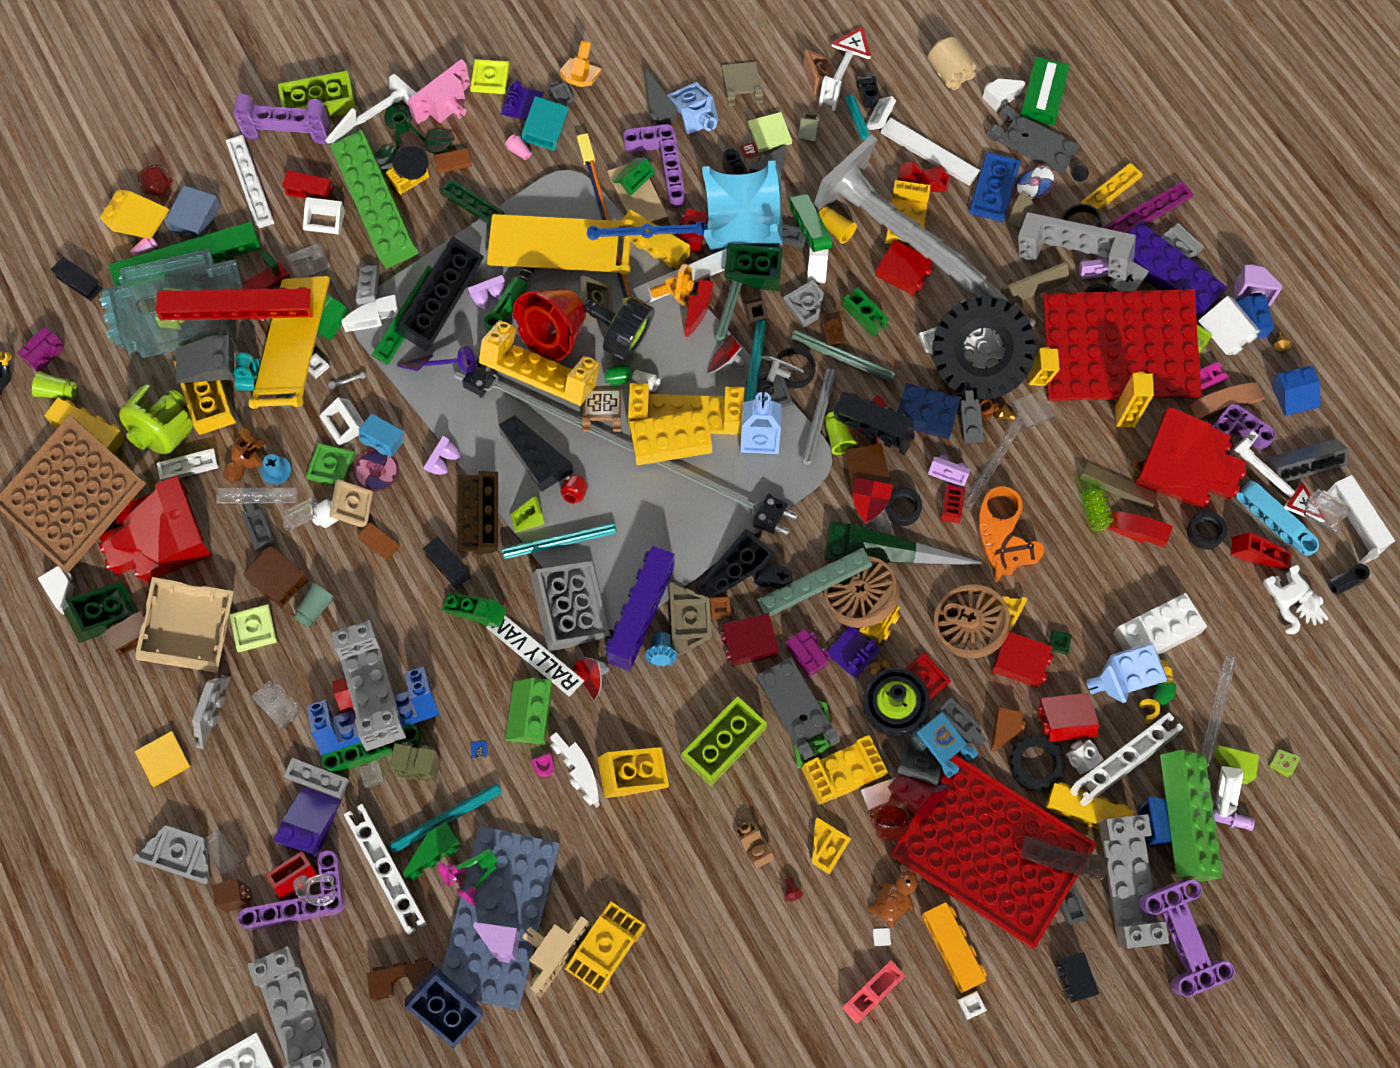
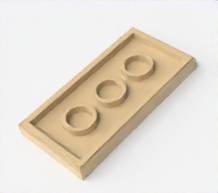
M628 164L607 171V175L626 214L629 210H632L654 224L668 219V215L650 179L632 195H628L620 183H613L612 181Z

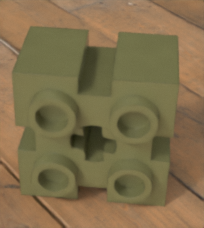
M401 742V744L394 745L389 768L393 771L395 777L436 783L441 759L437 756V752L433 750V747L422 745L418 749L413 748L412 743Z

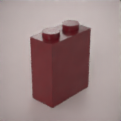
M769 613L723 624L720 637L722 643L726 642L725 657L727 661L731 662L732 667L778 656L779 649Z

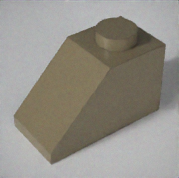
M1022 191L1014 203L1008 224L1019 229L1023 225L1027 212L1033 214L1038 212V208L1026 192Z

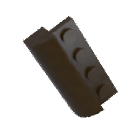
M479 471L478 475H458L457 552L493 553L498 549V472Z

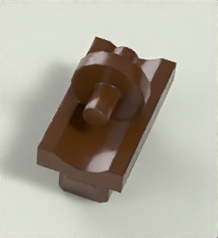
M840 311L828 314L822 313L821 318L826 345L839 346L845 343Z

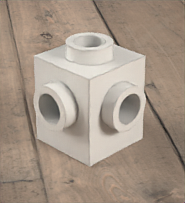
M1090 739L1081 742V740L1075 742L1070 746L1072 750L1066 754L1071 765L1076 768L1079 774L1091 771L1104 760L1098 752L1096 745Z

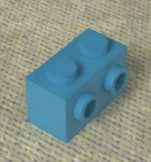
M371 414L359 428V440L364 445L375 448L380 454L392 457L404 442V431Z

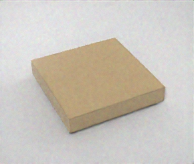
M340 479L336 480L329 517L365 528L368 523L373 491Z

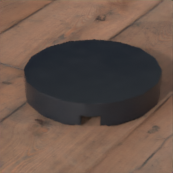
M408 146L396 152L392 165L395 173L400 178L415 180L425 175L429 161L422 149Z

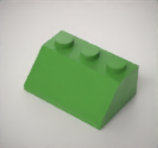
M530 678L513 682L505 741L546 745L553 694L552 680Z

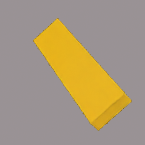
M1130 162L1083 199L1080 204L1092 205L1100 211L1138 181L1143 173Z

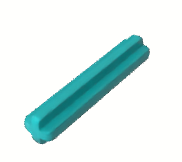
M847 95L845 97L846 105L861 140L864 141L870 136L869 130L854 95Z

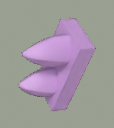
M1098 255L1097 260H1091L1086 257L1081 259L1078 273L1080 280L1108 277L1109 257Z
M503 275L471 286L467 291L480 308L487 310L489 302L487 291L489 290L492 296L499 299L505 290V280Z
M442 436L423 469L433 474H446L448 472L447 466L439 456L456 460L461 459V455L456 446L448 438Z
M942 454L938 457L934 456L928 475L964 487L971 469L967 468L963 462L958 464L950 462L947 454Z

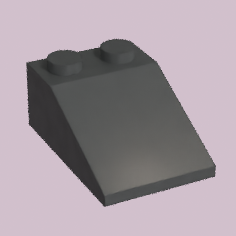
M229 335L209 336L176 348V383L234 379V344Z

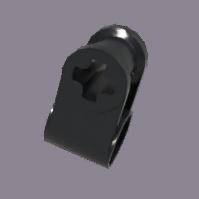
M875 74L866 77L857 76L856 85L863 106L874 108L877 105L879 95Z
M769 563L763 569L756 572L754 577V584L761 587L780 589L792 583V573L787 567Z

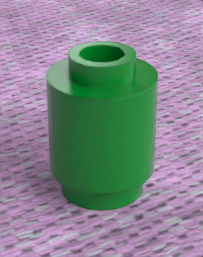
M618 365L607 367V371L604 372L605 383L614 386L631 381L630 366Z

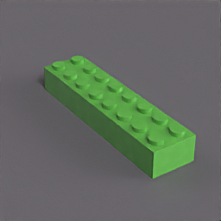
M362 129L331 144L332 152L378 258L385 268L388 269L419 254L371 143Z

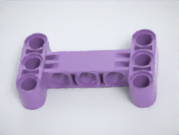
M239 94L236 97L233 113L243 136L246 138H258L259 130L310 133L314 142L327 144L325 140L330 135L331 124L325 106L321 101L311 99L308 101L307 109L257 106L254 104L253 99L246 94Z
M1184 879L1143 895L1139 899L1138 906L1146 914H1163L1186 971L1172 979L1171 989L1177 995L1190 997L1231 980L1235 975V969L1230 962L1220 960L1210 962L1187 905V902L1197 899L1201 895L1202 888L1196 880ZM1188 884L1191 886L1190 894H1187L1186 892V886ZM1169 892H1171L1173 895V899L1171 902H1169L1167 899V894ZM1150 899H1152L1154 902V907L1152 910H1150V908L1148 907V902ZM1220 966L1224 967L1223 975L1219 974ZM1202 973H1204L1205 975L1204 983H1201L1200 976ZM1183 981H1185L1187 985L1185 991H1182L1181 984Z

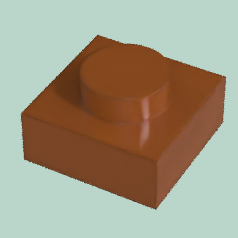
M729 597L710 598L711 619L731 618Z

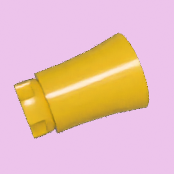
M824 206L818 212L827 230L841 244L846 243L855 233L857 223L845 218L828 206Z

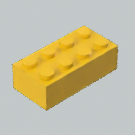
M223 380L180 383L193 426L199 435L236 423Z
M705 409L629 422L637 466L712 453V441Z

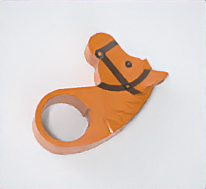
M1005 486L995 487L986 494L978 516L979 540L987 561L995 570V582H998L1002 575H1012L1020 566L1037 564L1044 554V546L1040 542L1032 541L1026 543L1023 539L1013 536L1012 532L1022 511V500L1015 490ZM997 496L1007 497L1014 503L1016 514L1009 519H1002L1001 521L999 518H993V515L988 510V501Z

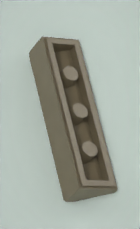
M1067 261L1006 285L1002 287L1001 293L1008 299L1007 302L1015 304L1069 281Z
M1088 462L1080 476V479L1149 510L1154 506L1158 493Z

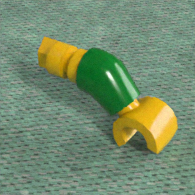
M1161 660V663L1168 677L1167 681L1158 683L1151 699L1142 700L1138 706L1141 709L1149 708L1153 712L1152 715L1146 716L1144 721L1146 725L1156 722L1160 708H1163L1173 700L1176 694V684L1170 678L1173 676L1172 668L1169 667L1168 661Z

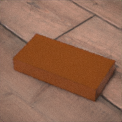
M468 148L433 155L437 173L472 166Z
M371 523L357 536L362 543L386 561L400 548L395 541Z

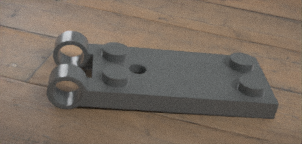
M1004 106L999 113V117L1003 121L1011 123L1006 133L1000 126L992 125L987 132V136L991 140L997 141L1063 175L1080 145L1017 114L1012 107Z
M792 658L756 675L758 683L804 761L814 756L806 740L823 733L830 746L840 742L837 732L829 723ZM805 715L807 720L801 721L799 717Z

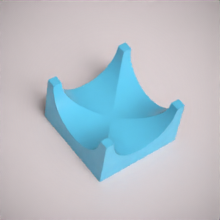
M768 161V165L764 169L743 175L723 174L714 171L710 166L702 167L708 200V228L704 230V238L711 251L724 250L728 244L763 247L783 246L781 176L776 161Z

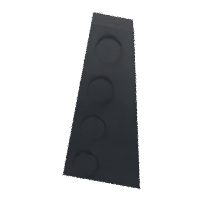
M843 392L833 409L835 419L855 430L862 429L866 436L872 439L878 437L884 442L883 445L889 448L892 445L900 449L899 453L904 456L915 438L913 419L909 415L899 414L891 408L879 406L871 400L866 401L854 393Z
M515 415L498 424L501 436L541 492L573 473L572 463Z

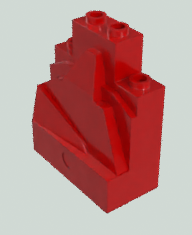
M1168 407L1161 415L1162 420L1135 483L1198 509L1204 505L1207 506L1211 497L1208 493L1227 500L1233 496L1236 497L1240 489L1238 482L1240 478H1244L1247 468H1245L1246 461L1225 454V452H1229L1232 442H1230L1231 435L1213 428L1211 424Z
M178 476L155 484L156 490L131 501L115 519L118 528L103 533L100 536L101 542L98 544L101 552L106 554L107 559L104 561L109 571L112 570L116 575L133 569L136 577L141 578L146 583L151 581L152 577L159 578L212 556L205 545L188 500V490Z

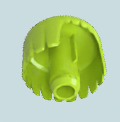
M144 385L121 407L119 411L120 420L128 431L126 434L127 438L136 447L145 450L147 447L159 454H169L193 428L191 418H188V413L185 410L181 411L180 408L185 406L186 400L178 391L170 390L166 392L167 395H163L153 406L149 402L143 405L146 401V396L143 394L150 387V385Z

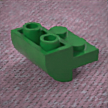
M326 295L317 335L331 342L342 325V319L351 311L329 295Z

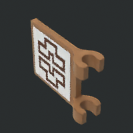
M593 389L583 402V432H590L591 421H613V432H621L622 389Z

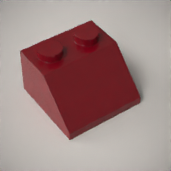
M899 774L888 786L893 798L923 820L950 790L941 781H938L937 786L903 774Z

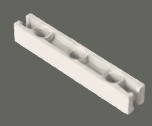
M1167 713L1078 780L1070 792L1073 796H1077L1079 794L1078 790L1086 786L1091 793L1085 792L1083 794L1084 797L1080 801L1083 807L1174 739L1183 729L1182 725L1179 723L1174 729L1167 732L1164 727L1169 721L1174 719L1170 713Z
M361 804L357 808L359 814H363L365 822L356 826L353 822L352 811L345 813L344 816L404 930L410 935L416 930L408 925L407 916L415 912L419 918L416 922L418 926L424 927L427 925V922L369 813ZM365 829H371L370 836L363 838L362 832ZM389 864V872L382 874V866ZM408 900L410 902L409 907L406 910H400L401 902Z

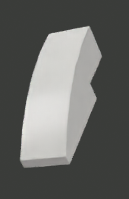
M395 295L379 298L376 302L367 303L342 319L345 332L382 326L381 319L395 317L399 312Z

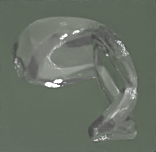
M331 874L317 875L309 879L306 875H300L294 880V890L298 898L304 902L316 906H325L331 904L335 899L334 877ZM316 882H330L331 895L315 898L310 893V886Z

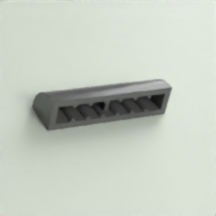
M1337 439L1267 457L1266 463L1283 481L1288 482L1348 465V448Z

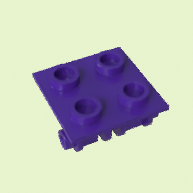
M514 81L509 87L501 115L527 120L535 96L542 98L544 92L522 88L520 81Z
M848 627L827 652L833 661L856 679L878 655L881 649L876 646L877 642L874 639L868 640L854 627Z

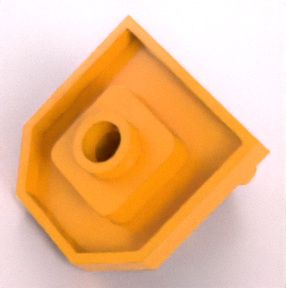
M581 41L578 56L574 59L569 58L560 69L559 75L564 82L566 81L579 87L592 86L601 74L602 68L589 64L590 42Z
M682 264L678 271V276L666 279L664 284L650 288L652 297L657 298L671 294L682 306L688 307L689 295L694 287L692 268L688 264Z

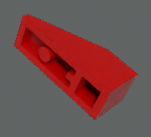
M1251 532L1232 537L1230 555L1246 562L1283 570L1290 569L1291 551Z

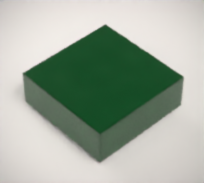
M268 251L263 252L261 256L264 263L276 276L280 273L277 262Z
M1052 630L1049 640V646H1052L1051 651L1067 655L1072 635Z

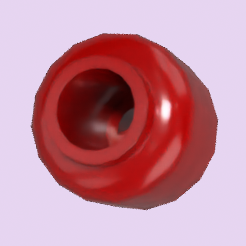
M569 475L565 478L560 493L566 502L571 504L579 503L584 499L588 483L580 475Z

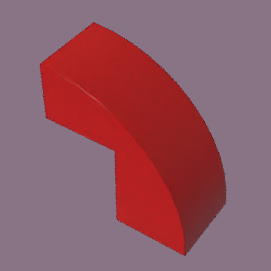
M914 161L901 165L898 179L900 181L931 185L930 192H946L951 176L941 166L923 171Z

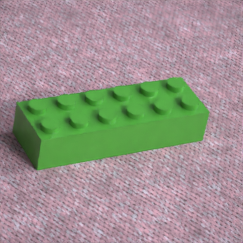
M1184 750L1160 755L1177 879L1203 882L1223 878V867L1219 855L1220 846L1216 834L1217 826L1213 813L1214 805L1210 793L1211 784L1207 772L1208 763L1205 755Z

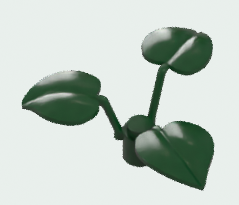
M395 102L386 108L384 122L388 128L395 129L396 147L392 145L383 146L377 151L376 157L382 170H388L392 166L394 155L400 148L399 133H406L409 128L422 141H425V149L433 154L446 150L453 143L454 136L445 130L433 129L427 132L426 138L423 137L413 127L412 123H409L412 119L409 107Z

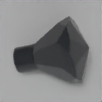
M1078 165L1074 167L1071 175L1075 181L1082 182L1088 178L1089 171L1086 166Z

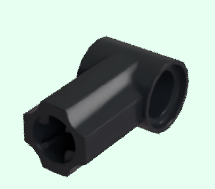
M1356 564L1351 569L1328 580L1329 589L1338 596L1355 586L1361 585L1369 577L1370 570L1364 564ZM1355 572H1358L1361 575V578L1357 577L1355 575Z

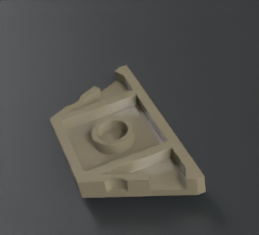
M669 582L672 647L676 651L678 658L712 639L710 598L698 595L694 591L684 589L673 582Z

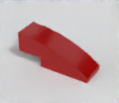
M699 280L697 296L689 295L685 337H689L705 317L712 300L714 281Z
M1113 511L1106 529L1140 543L1147 541L1164 548L1173 526L1148 517Z

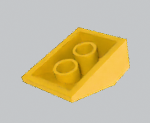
M118 189L104 209L100 219L114 232L151 239L169 209L131 191Z
M662 747L607 752L597 758L604 798L626 796L669 787Z

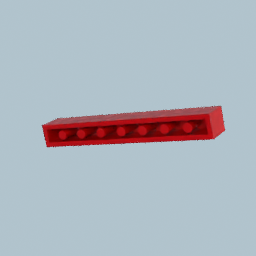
M305 287L297 289L260 288L252 290L247 288L240 290L203 289L199 291L189 289L183 291L164 290L157 291L156 313L160 320L313 317V294L311 288Z

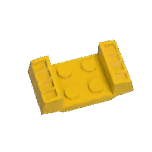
M895 180L891 203L897 207V210L918 222L925 229L926 210L931 185ZM887 228L885 244H892L896 240L912 248L908 242H903Z
M870 735L858 739L854 745L819 760L817 757L805 763L801 768L818 805L843 796L889 774Z
M611 901L582 941L565 970L599 994L603 993L611 981V976L633 943L638 941L646 925Z

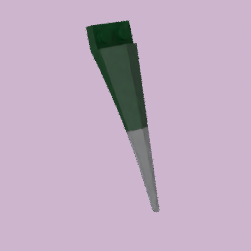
M829 522L824 560L837 561L864 548L867 556L878 558L885 563L978 566L982 564L980 561L852 523Z

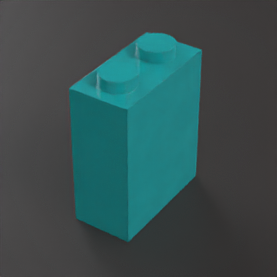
M535 96L523 128L522 140L555 151L567 119L569 107Z

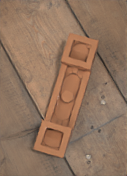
M1245 383L1206 395L1189 403L1188 407L1193 417L1202 420L1212 417L1216 412L1226 410L1232 404L1242 405L1246 403V405H1250L1265 398L1257 383Z

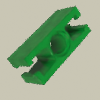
M858 287L854 289L852 298L849 294L844 297L842 307L872 337L879 333V325H875L872 320L879 323L882 329L887 327L889 318Z

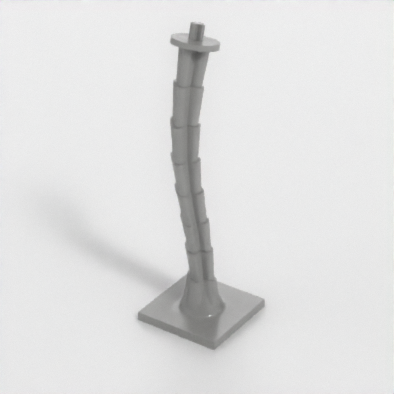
M870 135L822 179L814 202L817 212L824 206L829 207L836 199L842 196L857 207L861 206L880 225L886 226L903 242H908L925 258H930L947 275H951L970 296L973 295L976 298L992 296L993 298L999 297L1008 301L987 280L988 278L966 261L964 256L944 244L942 239L922 228L918 222L897 210L895 205L875 192L876 190L864 176L877 141L873 135ZM1033 318L1029 319L1030 324L1033 327L1036 321Z

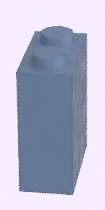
M183 186L165 222L170 231L198 238L207 234L221 205L215 194L202 192L195 187Z

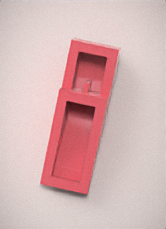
M890 960L842 1009L856 1024L859 1023L906 975Z

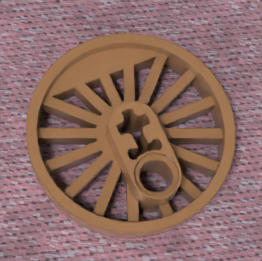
M868 556L872 566H876L871 573L870 567L864 570L863 576H861L860 572L857 574V577L853 575L824 590L828 610L840 623L855 628L873 626L886 619L895 609L900 595L899 583L892 569L878 558ZM882 570H885V571H886V572L882 573L881 575H879V573H880ZM890 577L893 579L892 581L884 582L885 580L889 579ZM831 590H838V592L830 593ZM839 599L832 604L830 603L831 600ZM861 604L863 617L856 618ZM866 604H868V606L871 609L868 614L866 611ZM844 606L840 612L836 611L840 607ZM853 607L851 616L847 617L846 614Z
M975 584L964 585L950 591L941 599L934 614V628L941 643L951 653L964 658H980L993 653L1004 643L1010 629V614L1004 599L993 589ZM969 594V607L966 606L962 598L963 595ZM973 594H980L974 608ZM985 596L991 597L988 600V602L981 608ZM958 598L961 605L952 603V601ZM996 601L1000 604V606L989 610ZM957 613V616L949 617L950 614ZM941 616L945 617L946 621H940ZM953 627L940 633V628ZM975 632L984 647L982 649L976 650ZM981 633L990 639L988 646ZM956 634L949 642L945 640V638ZM971 635V650H965ZM963 637L960 647H954V645Z

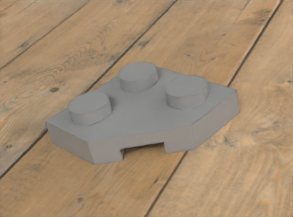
M811 280L784 296L783 302L804 328L819 319L824 293L817 283Z

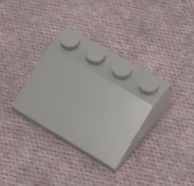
M592 561L536 569L531 575V580L548 651L570 648L610 636Z

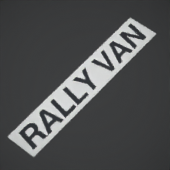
M504 616L500 628L486 627L547 679L552 680V683L569 697L584 682L581 677L508 617Z

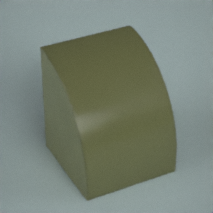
M803 112L798 134L799 139L816 140L820 115Z

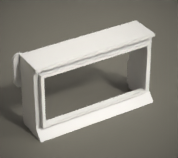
M1352 475L1336 482L1327 492L1323 490L1317 496L1319 503H1324L1332 498L1336 499L1368 548L1369 552L1360 561L1361 564L1380 557L1379 555L1395 542Z

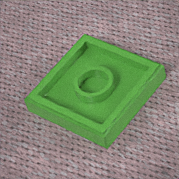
M318 443L306 478L335 486V482L338 479L346 482L355 452Z

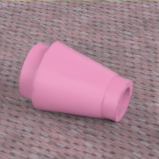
M513 134L505 143L508 150L524 160H527L532 154L520 136Z
M154 237L151 239L143 238L130 251L134 256L142 255L160 246Z

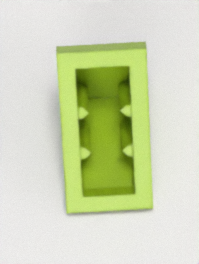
M532 497L510 514L515 532L544 524L537 497Z

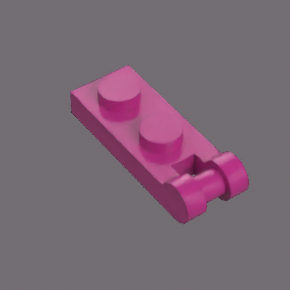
M1220 362L1200 369L1201 391L1229 379L1227 373H1224L1221 369L1222 365Z

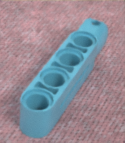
M1250 480L1239 490L1236 496L1239 502L1285 543L1292 545L1305 556L1313 555L1318 550L1319 541L1317 537L1258 483Z

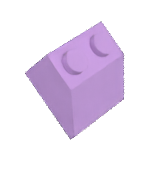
M1254 264L1245 265L1234 283V300L1238 301L1247 296L1266 295L1268 306H1271L1282 290V284L1265 267Z
M474 922L473 927L495 958L498 959L497 961L510 963L511 959L516 960L521 935L517 928Z

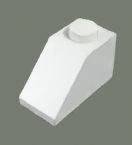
M998 78L985 86L983 99L997 112L1022 94L1025 82Z
M811 247L809 248L807 282L814 280L816 283L825 284L828 249L813 252Z
M57 566L39 577L38 580L56 609L64 615L62 609L65 599L72 597L75 588L71 582L74 578L70 572L67 573Z

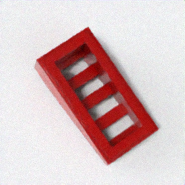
M946 484L940 520L960 523L965 487ZM949 490L958 491L960 495L949 493ZM948 497L959 498V501L948 499ZM948 503L957 504L958 507L950 506ZM947 509L955 510L957 513L948 512Z

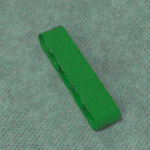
M808 194L789 197L790 210L812 251L818 252L831 249V236Z
M414 725L403 727L406 737L410 732H415L416 736L411 740L406 738L398 740L395 744L408 742L412 743L413 747L419 745L422 737L417 727ZM362 742L324 754L322 765L327 771L337 774L392 755L394 745L389 747L386 744L377 747L373 753H367ZM357 752L355 759L348 760L350 753ZM337 759L335 766H328L330 760Z

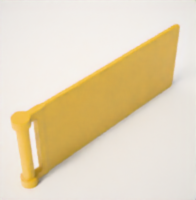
M493 214L487 265L629 274L631 236H624L622 263L620 266H616L619 236L599 237L597 240H590L586 232L590 226H596L599 229L634 227V221L629 219L611 221Z
M329 276L292 278L281 281L280 288H311L313 294V317L272 318L252 398L249 399V407L251 409H257L262 406L293 405L294 407H301L303 405L304 386L330 281ZM295 394L293 398L259 399L260 395Z

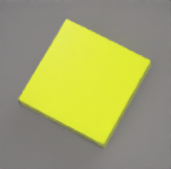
M475 59L470 87L471 92L506 94L509 61Z

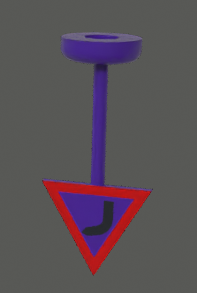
M464 346L459 349L457 358L429 361L433 357V354L397 364L401 368L419 371L423 366L458 363L462 372L471 373L475 367V356L469 346Z

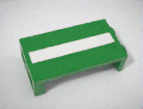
M1035 58L1021 116L1031 121L1054 126L1070 67L1069 64L1046 58Z

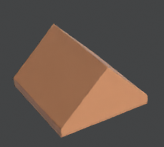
M808 49L804 51L803 68L813 93H820L824 77L834 78L835 73L829 58Z

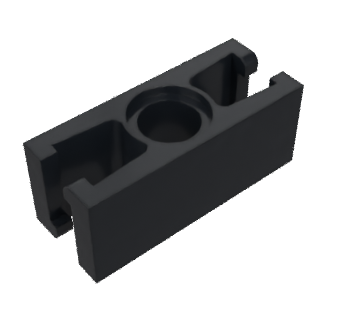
M62 257L50 269L58 280L90 302L103 289L98 284L99 281L65 257Z
M438 536L423 548L427 558L455 589L471 577L469 570Z

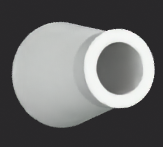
M638 369L632 374V380L638 384H649V392H655L660 385L661 380L655 374Z

